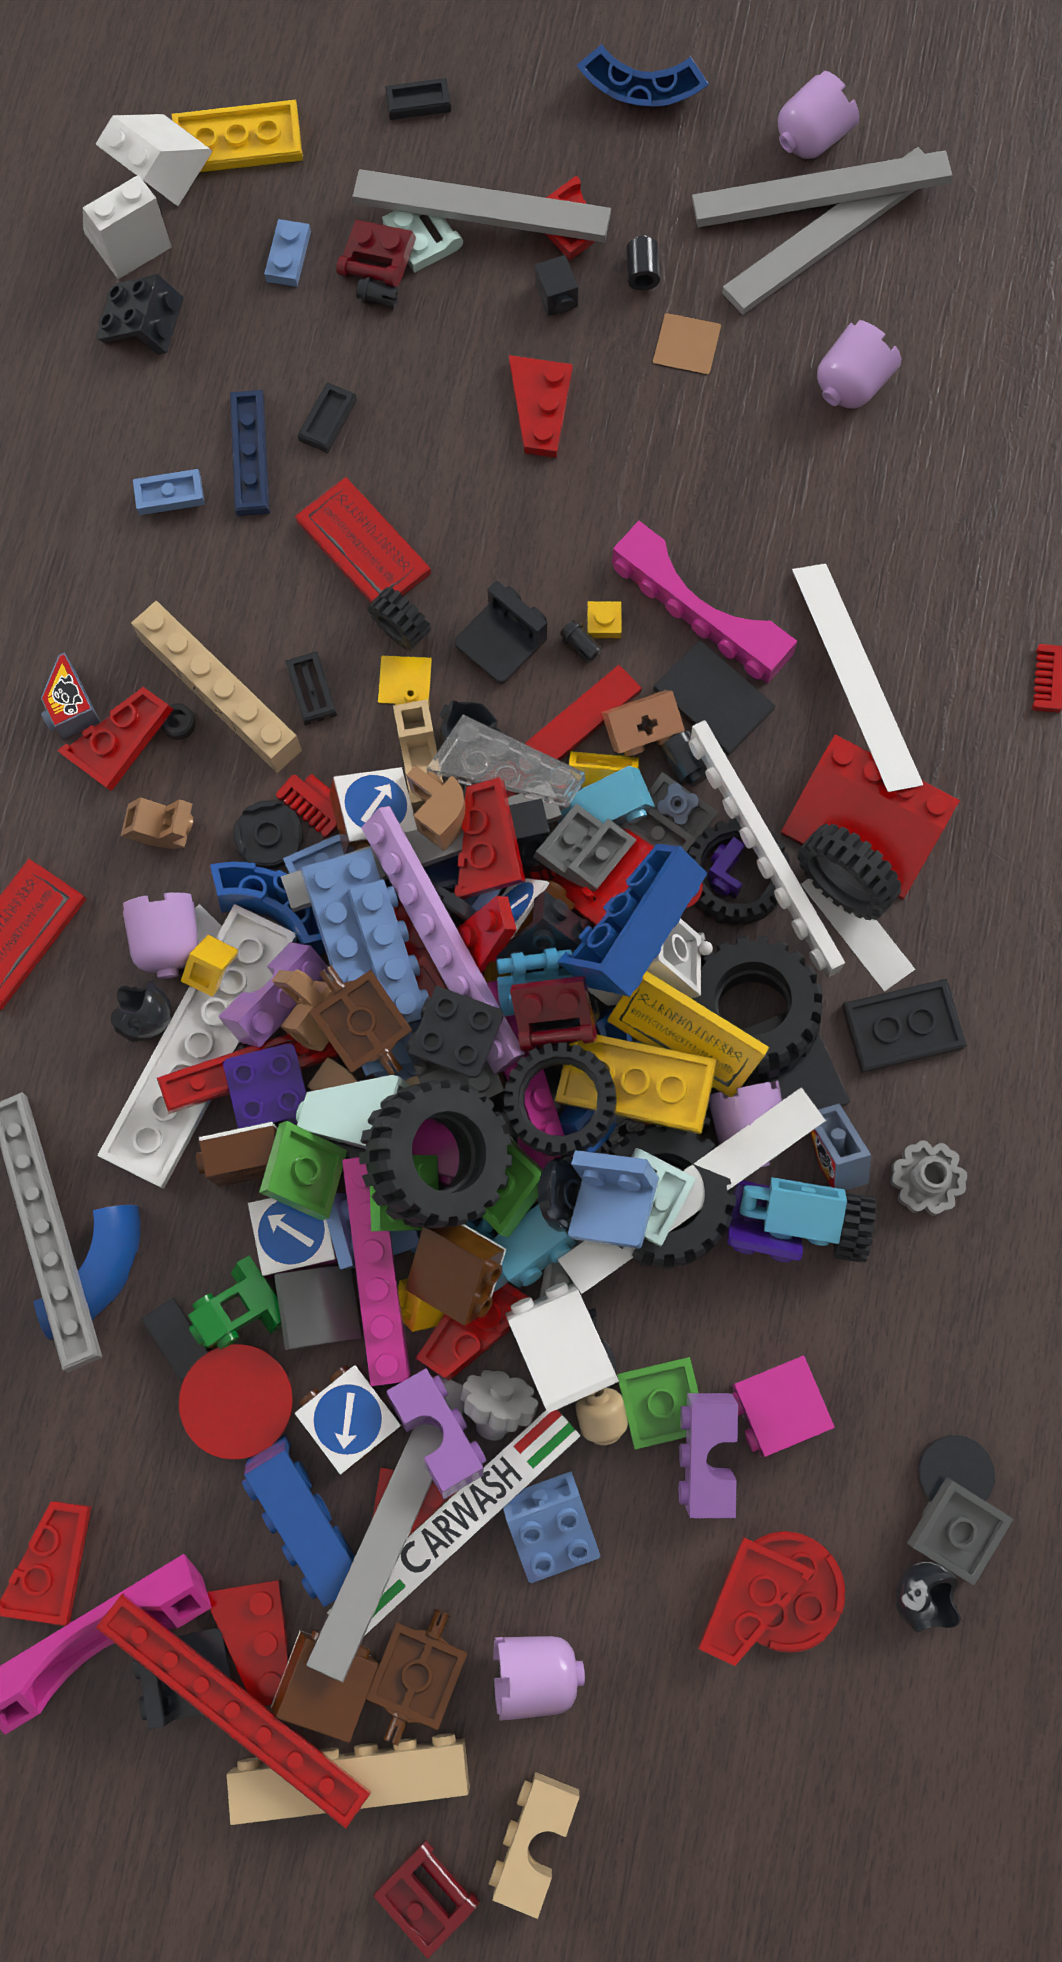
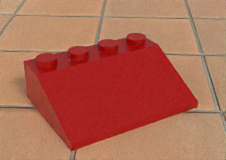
M835 734L780 834L803 845L823 824H828L829 826L835 824L839 829L844 827L848 829L850 835L853 832L860 836V841L863 843L868 841L872 845L871 849L873 851L878 850L883 855L881 859L888 861L892 865L890 870L896 871L898 875L897 880L901 882V893L898 898L904 900L960 800L923 780V785L888 792L872 753Z

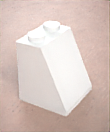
M164 114L113 115L96 142L97 146L134 174L139 175L142 180L177 206H179L212 153L211 149Z
M139 175L83 207L84 233L117 279L172 248L156 197Z
M680 918L679 923L668 935L659 955L653 959L647 972L689 998L701 996V953L698 948L701 944V936ZM588 988L591 994L595 995L607 1006L617 1005L623 996Z
M566 1282L556 1284L545 1291L546 1296L532 1301L531 1297L522 1299L511 1305L512 1311L505 1313L547 1413L619 1382L574 1283L568 1286Z

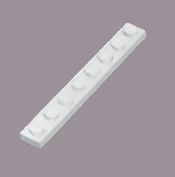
M704 720L692 727L691 740L689 741L693 755L697 760L702 758L707 767L705 772L710 785L714 789L719 788L724 797L722 802L726 813L731 819H737L742 828L739 832L744 844L748 849L753 847L759 858L757 865L765 879L770 878L776 887L774 894L777 902L782 909L788 908L794 919L792 926L800 940L805 939L812 950L809 952L815 968L818 971L823 970L827 978L841 971L845 961L707 722Z

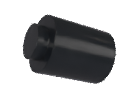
M645 235L635 237L626 246L628 284L635 290H650L660 283L658 243L656 240Z
M683 731L668 739L661 746L660 750L682 785L690 784L693 787L707 779L705 772L707 767L702 758L697 760L690 749V731Z

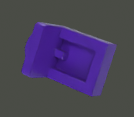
M735 837L732 838L727 846L721 843L710 859L714 864L709 870L707 880L711 882V888L718 894L725 897L730 895L736 899L741 891L742 883L730 876L729 872L742 856L745 844Z

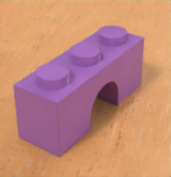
M290 942L267 966L273 974L272 978L257 991L252 993L242 992L218 1017L239 1042L261 1047L282 1025L297 1004L271 982L278 971H295L298 969L307 974L313 981L322 982L324 979L319 973L325 970L329 974L326 969L328 966L312 946Z
M426 1368L386 1391L388 1401L406 1433L419 1425L429 1424L438 1428L443 1434V1441L440 1447L424 1457L425 1467L443 1499L484 1476L482 1463L486 1462V1458L476 1441L469 1443L463 1433L467 1425L457 1408L450 1410L444 1400V1397L448 1396V1392L438 1375L432 1378Z
M687 1393V1406L680 1407L681 1429H686V1443H680L679 1446L680 1467H685V1481H679L680 1505H685L690 1518H736L737 1480L731 1468L712 1467L706 1463L709 1451L715 1445L722 1442H737L738 1403L732 1393Z

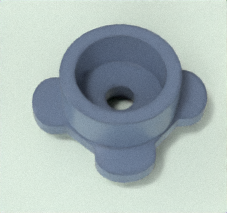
M673 783L669 785L668 794L664 800L658 802L657 809L661 814H668L673 817L676 824L682 825L688 821V815L692 809L698 806L699 799L696 794H688L682 790L680 784ZM676 801L681 802L680 807L675 806Z

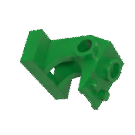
M250 1255L238 1261L231 1272L237 1283L236 1285L216 1297L209 1293L192 1305L194 1311L188 1316L193 1324L188 1328L200 1346L203 1345L205 1349L209 1347L216 1349L219 1347L222 1350L230 1346L240 1338L237 1331L256 1320L262 1321L270 1335L282 1328L278 1298ZM239 1296L248 1312L231 1322L221 1306Z

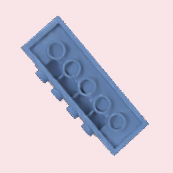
M371 848L301 867L300 871L330 966L333 965V968L344 983L356 980L369 970H372L413 1031L418 1030L422 1020L421 1011L429 995L425 989L419 990L415 976L420 975L419 964L414 954L408 956L404 942L409 941L408 930L403 920L397 922L393 909L398 907L396 892L392 886L386 887L384 879H380ZM412 1033L397 1042L391 1051L400 1065L411 1062L407 1051V1044ZM379 1060L368 1062L362 1066L365 1076L385 1070Z

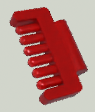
M1039 644L1036 649L1038 654L1036 659L1044 662H1037L1036 668L1045 670H1037L1035 675L1047 678H1036L1034 682L1037 685L1047 686L1034 687V691L1038 693L1033 696L1035 701L1032 709L1035 711L1060 713L1062 710V646Z
M313 774L309 775L305 781L301 780L297 775H292L277 791L276 797L279 801H283L285 805H289L295 799L290 808L293 811L298 808L296 811L298 816H301L310 807L302 818L304 821H308L314 815L309 821V825L313 827L317 824L315 830L317 832L321 831L323 838L328 839L338 828L329 795L330 788Z

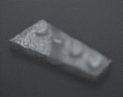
M462 715L426 768L427 772L431 771L439 778L441 775L453 776L459 783L471 785L472 782L481 783L500 777L504 780L506 790L522 793L523 797L533 800L542 798L543 802L564 807L569 806L585 781L584 772L465 715Z

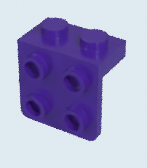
M284 1044L230 1057L224 1061L223 1067L238 1129L282 1120L292 1124L298 1123L296 1114L300 1103L305 1100L306 1090L296 1049L292 1044Z
M744 1180L737 1183L734 1189L736 1204L732 1212V1220L727 1229V1244L743 1254H754L755 1252L769 1254L772 1259L786 1263L792 1260H801L803 1254L802 1238L792 1236L791 1239L776 1238L770 1232L764 1231L763 1219L747 1217L740 1213L744 1186L753 1185L769 1188V1186ZM757 1199L756 1206L766 1207L767 1200Z

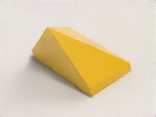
M571 751L568 772L582 788H585L627 766L638 768L639 758Z

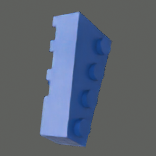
M656 844L626 880L629 886L627 890L614 898L611 897L603 907L606 915L594 929L589 926L584 929L578 937L583 942L572 955L565 952L557 962L574 977L585 976L588 988L630 997L633 991L640 985L642 977L653 959L659 955L668 935L679 923L681 915L690 900L698 893L700 884L707 875V872L681 846Z
M284 1434L267 1449L247 1458L244 1471L246 1479L242 1481V1484L252 1501L259 1499L266 1512L262 1513V1517L272 1534L278 1532L285 1542V1545L282 1546V1551L290 1565L294 1567L298 1564L305 1575L301 1581L310 1598L313 1600L318 1597L323 1607L336 1600L355 1559V1555L337 1525L332 1527L329 1523L332 1517L322 1497L318 1493L312 1495L309 1490L312 1488V1483L303 1463H299V1461L293 1463L289 1455V1447L292 1446V1443L288 1436Z

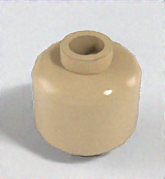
M603 1388L577 1400L575 1409L581 1434L588 1441L598 1445L613 1444L626 1431L628 1419L621 1394L616 1390Z

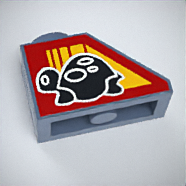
M65 652L58 655L41 696L46 709L41 715L50 731L56 729L64 740L87 729L91 725L100 723V720Z
M840 1104L819 1109L818 1111L826 1121L812 1130L810 1135L819 1168L832 1188L844 1189L846 1191L868 1184L871 1154Z

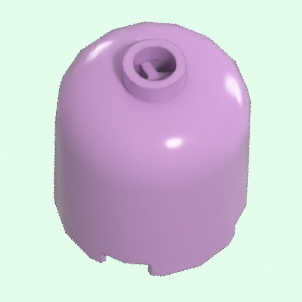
M823 71L820 75H815L780 110L778 115L779 141L787 152H793L803 159L816 158L848 134L859 123V111L855 100L853 99L850 103L848 102L846 96L841 91L846 86L834 74Z
M859 320L856 325L850 323L818 365L817 380L823 391L822 396L829 404L850 409L863 406L901 366L902 358L896 346L890 350L888 345L882 341L885 333L874 325L863 320Z
M164 893L165 900L149 902L148 896H141L123 903V916L130 955L137 968L147 973H157L158 979L178 977V970L185 968L189 954L198 945L195 905L192 902L191 894Z
M778 1081L737 1088V1093L734 1097H728L722 1092L710 1094L708 1105L719 1145L747 1125H751L757 1118L782 1101ZM768 1161L766 1164H764V1165L761 1166V1167L769 1166V1165H770V1162Z
M553 1636L496 1637L494 1640L493 1660H499L501 1678H494L497 1714H500V1721L557 1715L566 1712L572 1707L577 1696V1686H584L585 1673L583 1661L575 1660L574 1651L567 1641Z

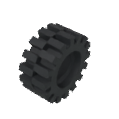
M386 587L367 607V611L371 615L372 620L377 622L376 625L383 629L388 637H392L393 641L396 644L399 643L402 648H407L411 651L430 632V624L425 620L426 617L423 613H420L415 604L412 605L406 596L402 597L399 591Z
M845 1192L847 1205L840 1242L839 1244L833 1243V1255L836 1259L865 1263L873 1240L872 1233H874L875 1226L873 1225L876 1216L874 1214L876 1209L875 1198Z

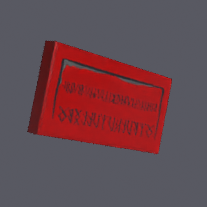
M347 477L295 516L296 522L370 603L386 587L399 591L403 596L431 574V568Z
M31 859L26 861L0 895V1011L6 1006L87 900L84 895Z

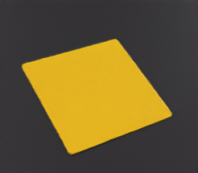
M382 656L378 703L395 704L396 691L407 683L420 684L426 689L429 696L432 659L426 657Z

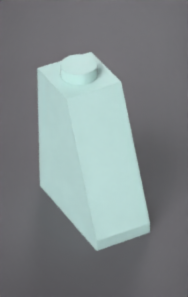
M389 1075L307 1092L305 1100L300 1103L297 1110V1126L321 1138L366 1149V1144L361 1143L360 1140L363 1130H368L372 1127L367 1121L371 1113L382 1109L380 1102L387 1096L397 1094V1090L408 1087L410 1084L398 1076Z

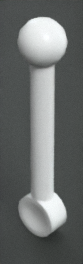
M703 932L698 933L701 936V944L698 947L699 952L702 955L711 954L713 950L712 944L705 941Z

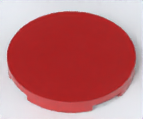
M231 1344L222 1350L218 1347L202 1356L188 1371L179 1394L180 1418L189 1437L205 1452L224 1459L249 1458L274 1444L289 1422L293 1404L291 1383L283 1366L265 1350L245 1344Z
M777 1531L760 1536L753 1542L816 1571L793 1595L792 1600L784 1609L782 1608L766 1627L765 1632L756 1642L779 1652L792 1653L813 1648L825 1640L836 1626L841 1613H843L845 1584L840 1567L825 1547L806 1535L791 1531Z

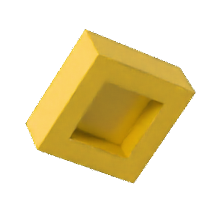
M588 601L587 633L592 638L621 639V602Z

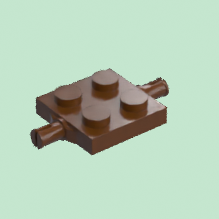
M333 965L327 967L326 969L334 981L331 980L325 970L320 972L319 975L322 976L332 992H330L324 1002L309 1011L351 1073L368 1062L379 1060L387 1073L395 1076L396 1073L390 1066L389 1061L398 1073L403 1070V1067H401L391 1051L397 1042L412 1033L413 1030L372 970H369L356 980L344 983L333 968Z
M434 1609V1614L427 1631L413 1630L396 1622L365 1701L384 1708L392 1716L383 1740L390 1742L394 1729L397 1728L392 1741L393 1745L399 1746V1741L407 1723H419L438 1731L468 1654L450 1646L441 1637L447 1620L450 1617L448 1613L443 1612L440 1623L436 1626L441 1610Z

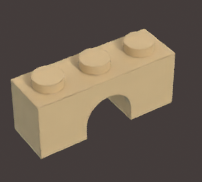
M428 700L393 705L406 775L416 765L426 773L428 771L435 773L442 780ZM407 780L410 801L415 814L425 802L411 792Z
M537 1772L534 1774L532 1783L524 1781L517 1801V1805L523 1807L518 1822L510 1821L503 1841V1845L509 1847L504 1862L496 1861L488 1885L495 1887L493 1901L538 1919L552 1879V1869L536 1862L532 1858L528 1846L534 1836L545 1831L554 1832L566 1837L580 1797L579 1789Z

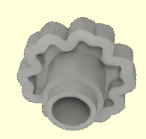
M925 1140L909 1145L902 1152L903 1159H899L892 1164L890 1183L896 1189H900L898 1193L899 1203L907 1206L913 1213H918L925 1209L928 1214L936 1216L941 1212L952 1209L955 1206V1197L962 1195L966 1191L967 1172L963 1168L957 1167L960 1159L958 1153L950 1150L944 1143H939L933 1148Z
M484 1370L481 1376L470 1375L463 1384L460 1395L461 1401L465 1403L464 1413L475 1422L478 1434L489 1440L502 1439L506 1433L516 1431L518 1425L529 1426L535 1417L538 1407V1401L533 1398L534 1389L527 1385L523 1379L509 1378L503 1371Z

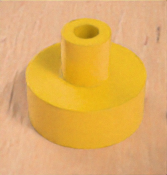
M407 683L396 691L395 705L426 699L428 700V706L430 704L428 693L420 684Z

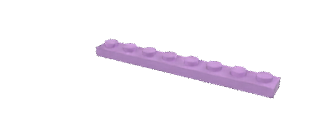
M390 806L378 808L361 829L447 988L450 991L500 1008ZM505 1016L486 1059L494 1074L505 1071L525 1054L521 1050L519 1042Z

